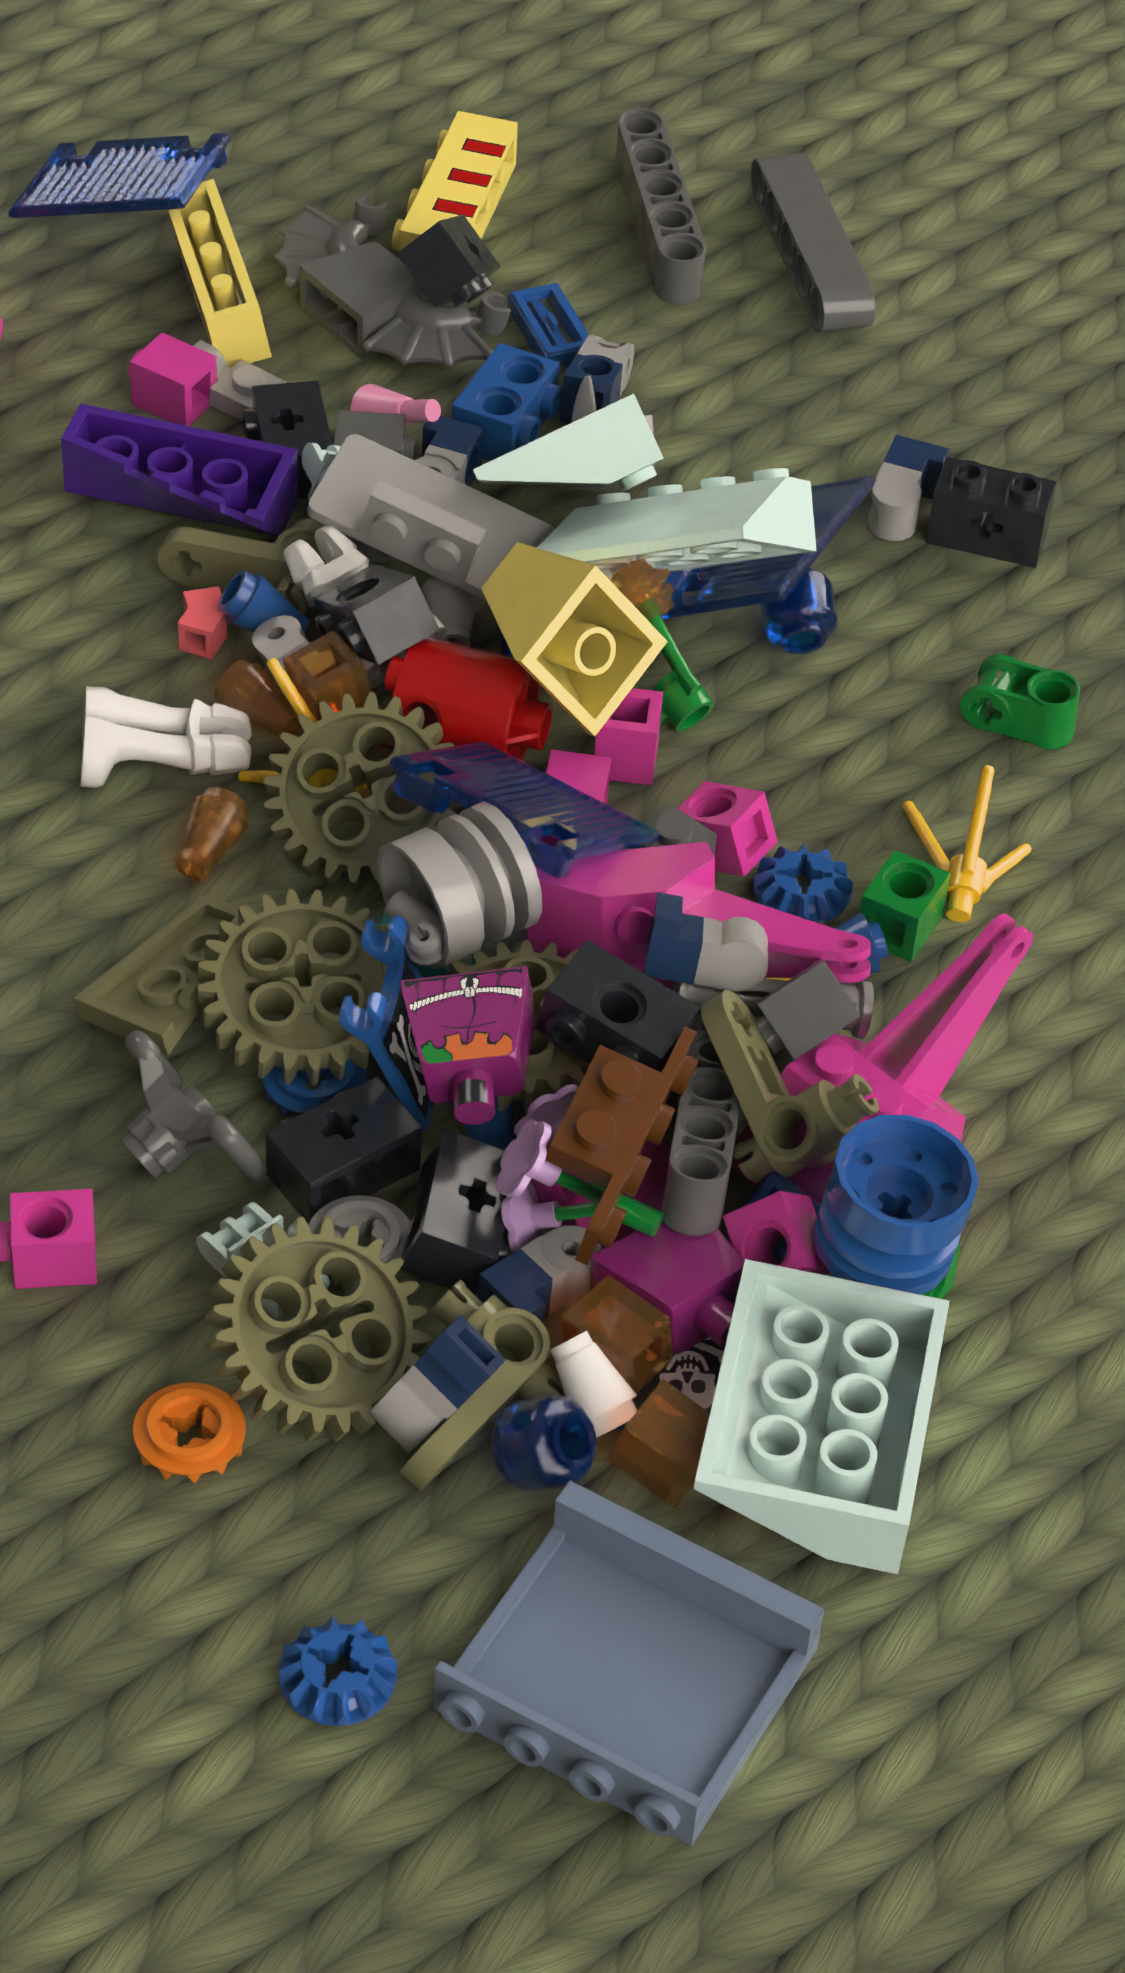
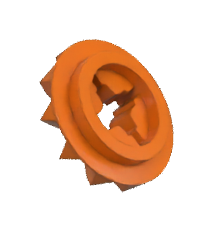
M196 1382L167 1386L147 1398L136 1413L133 1423V1443L140 1453L143 1466H155L160 1470L165 1480L174 1474L187 1475L195 1484L201 1474L214 1471L223 1475L227 1463L233 1457H241L246 1434L244 1413L240 1405L228 1393L215 1386ZM202 1418V1439L194 1437L189 1441L188 1445L179 1447L178 1432L186 1433L192 1425L196 1426L199 1419Z

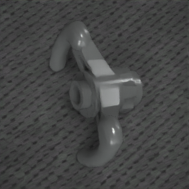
M140 1030L130 1032L125 1039V1046L140 1067L145 1108L126 1126L129 1132L120 1139L124 1146L155 1179L164 1171L170 1174L194 1152L219 1147L240 1170L246 1180L253 1183L262 1181L267 1174L266 1164L238 1129L225 1116L217 1115L216 1110L192 1084L181 1092L180 1088L182 1087L183 1078L161 1053L156 1043Z

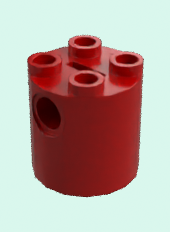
M427 637L407 648L404 658L393 656L389 663L385 677V690L393 693L392 699L395 696L400 698L403 707V717H406L418 706L423 709L425 721L422 729L437 722L441 725L444 736L438 745L452 742L457 755L449 764L461 765L462 770L509 781L516 776L522 766L528 748L538 751L544 748L551 729L553 705L540 700L541 686L514 657ZM378 743L380 747L394 751V746L388 743Z

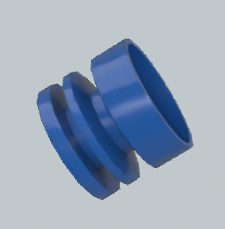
M879 1115L857 1123L840 1141L813 1229L817 1255L831 1275L836 1278L919 1295L933 1290L949 1272L961 1232L964 1230L974 1202L979 1179L973 1157L957 1137L934 1122L911 1115Z

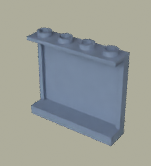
M570 1480L555 1500L554 1525L454 1667L440 1661L435 1668L433 1709L440 1712L446 1721L455 1728L468 1733L476 1731L504 1746L509 1754L519 1762L531 1767L541 1766L568 1780L586 1798L598 1802L607 1801L635 1816L638 1822L650 1832L663 1837L673 1836L692 1847L817 1651L824 1608Z

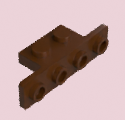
M684 1026L662 1073L599 1045L549 1146L545 1159L549 1163L606 1188L586 1229L575 1258L576 1261L588 1265L598 1244L609 1249L611 1248L627 1213L626 1210L616 1206L621 1194L625 1192L634 1197L636 1196L652 1160L641 1155L647 1141L658 1146L660 1145L676 1110L665 1104L671 1091L681 1096L684 1095L699 1062V1059L688 1055L697 1033L696 1031Z

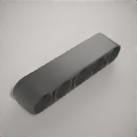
M628 109L618 118L615 166L656 294L668 303L689 304L699 299L702 294L706 245L664 119L660 114L650 109Z
M806 153L753 159L750 178L755 202L816 331L821 333L872 326L875 318L873 289Z
M699 1009L692 1029L697 1033L688 1052V1055L699 1059V1062L684 1095L680 1096L661 1211L664 1212L663 1221L668 1227L676 1232L694 1236L710 1234L721 1223L740 1110V1103L705 1028L701 1009Z

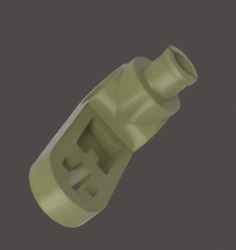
M307 514L305 519L295 522L290 529L281 533L275 544L192 527H177L169 531L165 536L157 554V562L161 571L178 584L200 589L219 586L221 593H223L227 584L239 571L245 570L251 575L260 573L304 616L307 608L313 607L308 605L304 591L300 590L298 585L293 582L283 553L286 547L300 539L307 542L324 561V565L327 564L320 554L315 541L316 530L325 525L312 519ZM181 551L189 552L191 560L195 562L187 561L185 553Z
M725 990L702 1004L701 1016L754 1134L750 1139L734 1145L733 1149L735 1159L740 1160L745 1156L748 1157L747 1161L742 1162L738 1166L751 1182L757 1183L764 1176L775 1170L780 1175L789 1178L805 1168H821L835 1160L841 1139L857 1122L879 1111L877 1098H871L868 1101L864 1099V1097L874 1092L867 1081L859 1074L851 1076L848 1081L838 1087H835L829 1081L821 1080L796 1096L789 1095L763 1035L759 1031L758 1024L743 1000L734 992ZM804 1117L807 1133L804 1141L797 1147L794 1141V1130L797 1123Z
M459 1280L452 1287V1291L449 1290L437 1302L430 1313L434 1317L437 1316L447 1327L462 1315L497 1352L498 1350L495 1345L507 1348L514 1355L516 1362L504 1358L506 1361L418 1449L400 1470V1473L419 1492L468 1445L517 1393L537 1411L536 1414L540 1417H543L550 1407L565 1394L558 1373L547 1364V1361L552 1357L550 1352L552 1348H550L549 1335L543 1323L535 1315L524 1309L508 1308L495 1295L483 1303L466 1287L462 1280Z

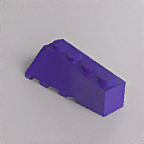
M81 403L61 437L64 491L276 537L283 533L298 502V449Z

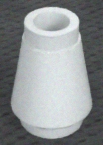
M587 1331L550 1350L556 1361L555 1366L575 1428L582 1426L590 1441L639 1415L632 1401V1398L636 1397L637 1394L595 1342L593 1343Z

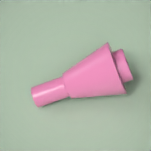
M366 384L360 387L354 394L350 411L405 415L406 427L414 422L437 421L441 414V407L435 399L413 400L408 396L378 385Z

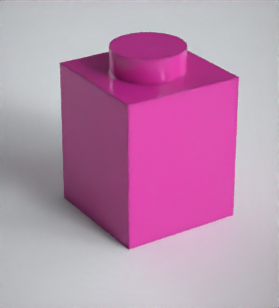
M161 333L144 349L137 351L130 361L128 376L131 380L132 405L172 423L190 426L211 406L209 405L210 387L217 382V356Z
M632 688L597 733L594 755L611 757L610 781L643 785L653 784L659 743L663 692Z

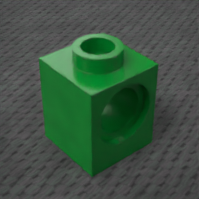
M897 850L892 852L863 893L859 913L864 915L868 924L875 921L878 922L886 941L888 953L909 962L913 961L943 917L950 873Z

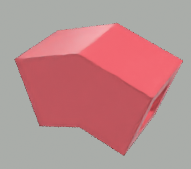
M219 586L183 591L184 614L178 622L179 650L213 660L227 639V615L218 610V602L222 595Z

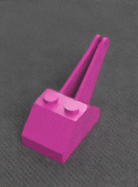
M707 842L532 859L542 891V913L537 924L521 930L522 942L524 940L530 941L534 953H543L545 948L553 942L557 946V956L565 958L574 950H579L584 942L589 940L643 973L647 938L657 892L682 896V913L717 919L722 922L733 917H747L757 921L764 928L768 936V971L764 978H793L820 959L826 962L838 982L855 983L863 981L870 976L871 964L867 958L871 954V942L866 937L837 930L716 890L715 857ZM651 977L673 991L674 981Z
M1008 914L998 915L986 926L974 942L870 1043L834 1033L788 1064L781 1073V1077L789 1095L796 1096L821 1080L829 1081L835 1087H838L848 1081L851 1076L859 1074L867 1081L874 1092L864 1097V1099L868 1101L871 1098H877L879 1111L872 1116L863 1118L857 1123L879 1115H911L936 1123L957 1137L961 1142L966 1116L943 1100L940 1094L1010 976L1028 952L1033 941V933L1024 926L1016 927V921ZM804 1117L797 1123L794 1130V1141L797 1147L804 1141L807 1133ZM749 1123L736 1140L735 1145L754 1136ZM745 1156L740 1160L733 1157L732 1168L749 1180L738 1166L742 1162L747 1161L748 1157ZM835 1160L821 1168H805L789 1177V1179L821 1204ZM768 1175L764 1176V1178L757 1183H751L759 1189V1187L762 1185V1183L765 1181Z

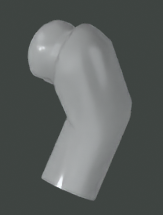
M406 890L398 891L387 903L385 915L390 919L392 916H401L407 922V955L414 963L420 966H432L443 960L445 952L444 930L440 916Z

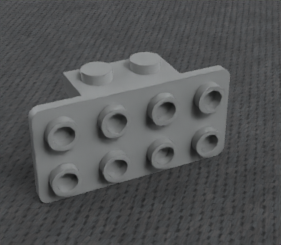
M351 434L346 437L310 498L307 507V514L312 519L326 526H334L343 534L484 600L486 598L481 587L517 542L537 548L555 530L552 525L358 434Z

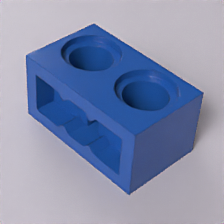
M502 343L497 345L452 404L451 419L483 428L482 459L492 461L536 440L540 428L547 418L553 419L557 415L561 407L563 387L558 386L559 362Z

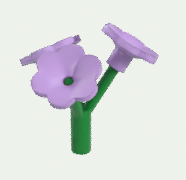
M566 1085L555 1094L542 1095L531 1103L527 1116L523 1117L515 1125L514 1133L517 1139L507 1146L501 1158L502 1170L496 1181V1190L503 1195H507V1198L502 1202L501 1213L503 1223L508 1230V1241L512 1253L539 1236H543L545 1230L561 1227L562 1221L592 1217L606 1188L589 1181L590 1185L563 1171L562 1168L545 1161L547 1155L546 1146L553 1140L578 1090L577 1085ZM533 1178L548 1187L556 1183L591 1202L561 1207L557 1201L538 1203L535 1188L529 1182ZM621 1194L616 1205L627 1211L622 1224L650 1237L656 1235L663 1221L664 1212L624 1194Z

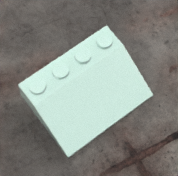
M631 394L473 469L477 480L482 484L608 487L618 482L622 492L656 476L657 473L653 465L659 463L664 458L635 395Z
M773 468L753 472L754 481L735 484V477L730 476L700 480L701 489L683 492L682 485L675 484L654 486L648 488L647 498L631 500L630 493L624 492L601 494L596 496V505L575 508L537 548L596 565L610 581L816 552L811 482L789 477V470L786 468Z
M745 1259L694 1482V1490L827 1560L898 1574L911 1518L950 1301Z

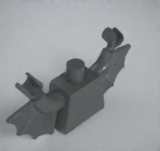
M368 196L357 197L353 220L344 225L312 206L306 205L299 220L288 227H282L281 234L285 237V244L275 254L274 258L286 270L287 278L285 279V285L287 287L300 285V309L362 360L375 352H380L394 357L403 365L415 362H432L449 369L452 365L466 360H487L492 353V350L472 327L476 326L477 329L488 335H498L506 327L511 309L503 308L506 301L503 294L497 292L483 294L478 310L469 311L465 306L456 308L455 306L441 305L435 307L433 303L422 299V288L403 261L380 243L369 242L364 244L368 235L382 234L387 209L386 202H383L380 206H368Z

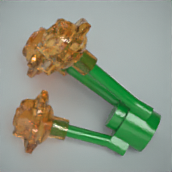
M645 559L633 561L627 566L619 568L610 578V581L668 641L661 652L672 672L664 676L655 685L653 691L663 692L660 727L669 721L676 732H683L701 722L712 711L714 702L688 668L663 619V615L674 606V602L671 599L674 588L671 583L663 584L671 574L669 569H654Z

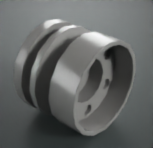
M483 801L461 811L460 815L454 814L440 820L436 831L425 827L380 848L377 858L378 880L385 904L387 905L392 896L398 891L406 890L440 916L444 930L445 952L442 961L430 966L434 969L444 967L479 951L484 939L494 943L511 936L512 932L524 930L537 924L542 913V891L535 865L524 841L511 821L497 807Z

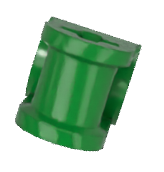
M1003 654L990 655L983 660L977 673L978 682L976 686H972L965 691L960 702L961 712L972 726L982 731L996 732L1023 740L1044 749L1061 748L1073 740L1080 685L1072 675L1064 671L1049 670L1022 662ZM999 671H1003V674L1001 675L998 681V678H996L995 676ZM992 706L995 710L993 714L988 715L987 713Z

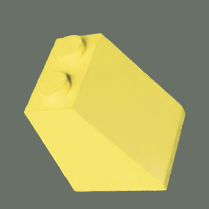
M517 542L481 587L514 659L592 736L597 735L668 642L596 565Z

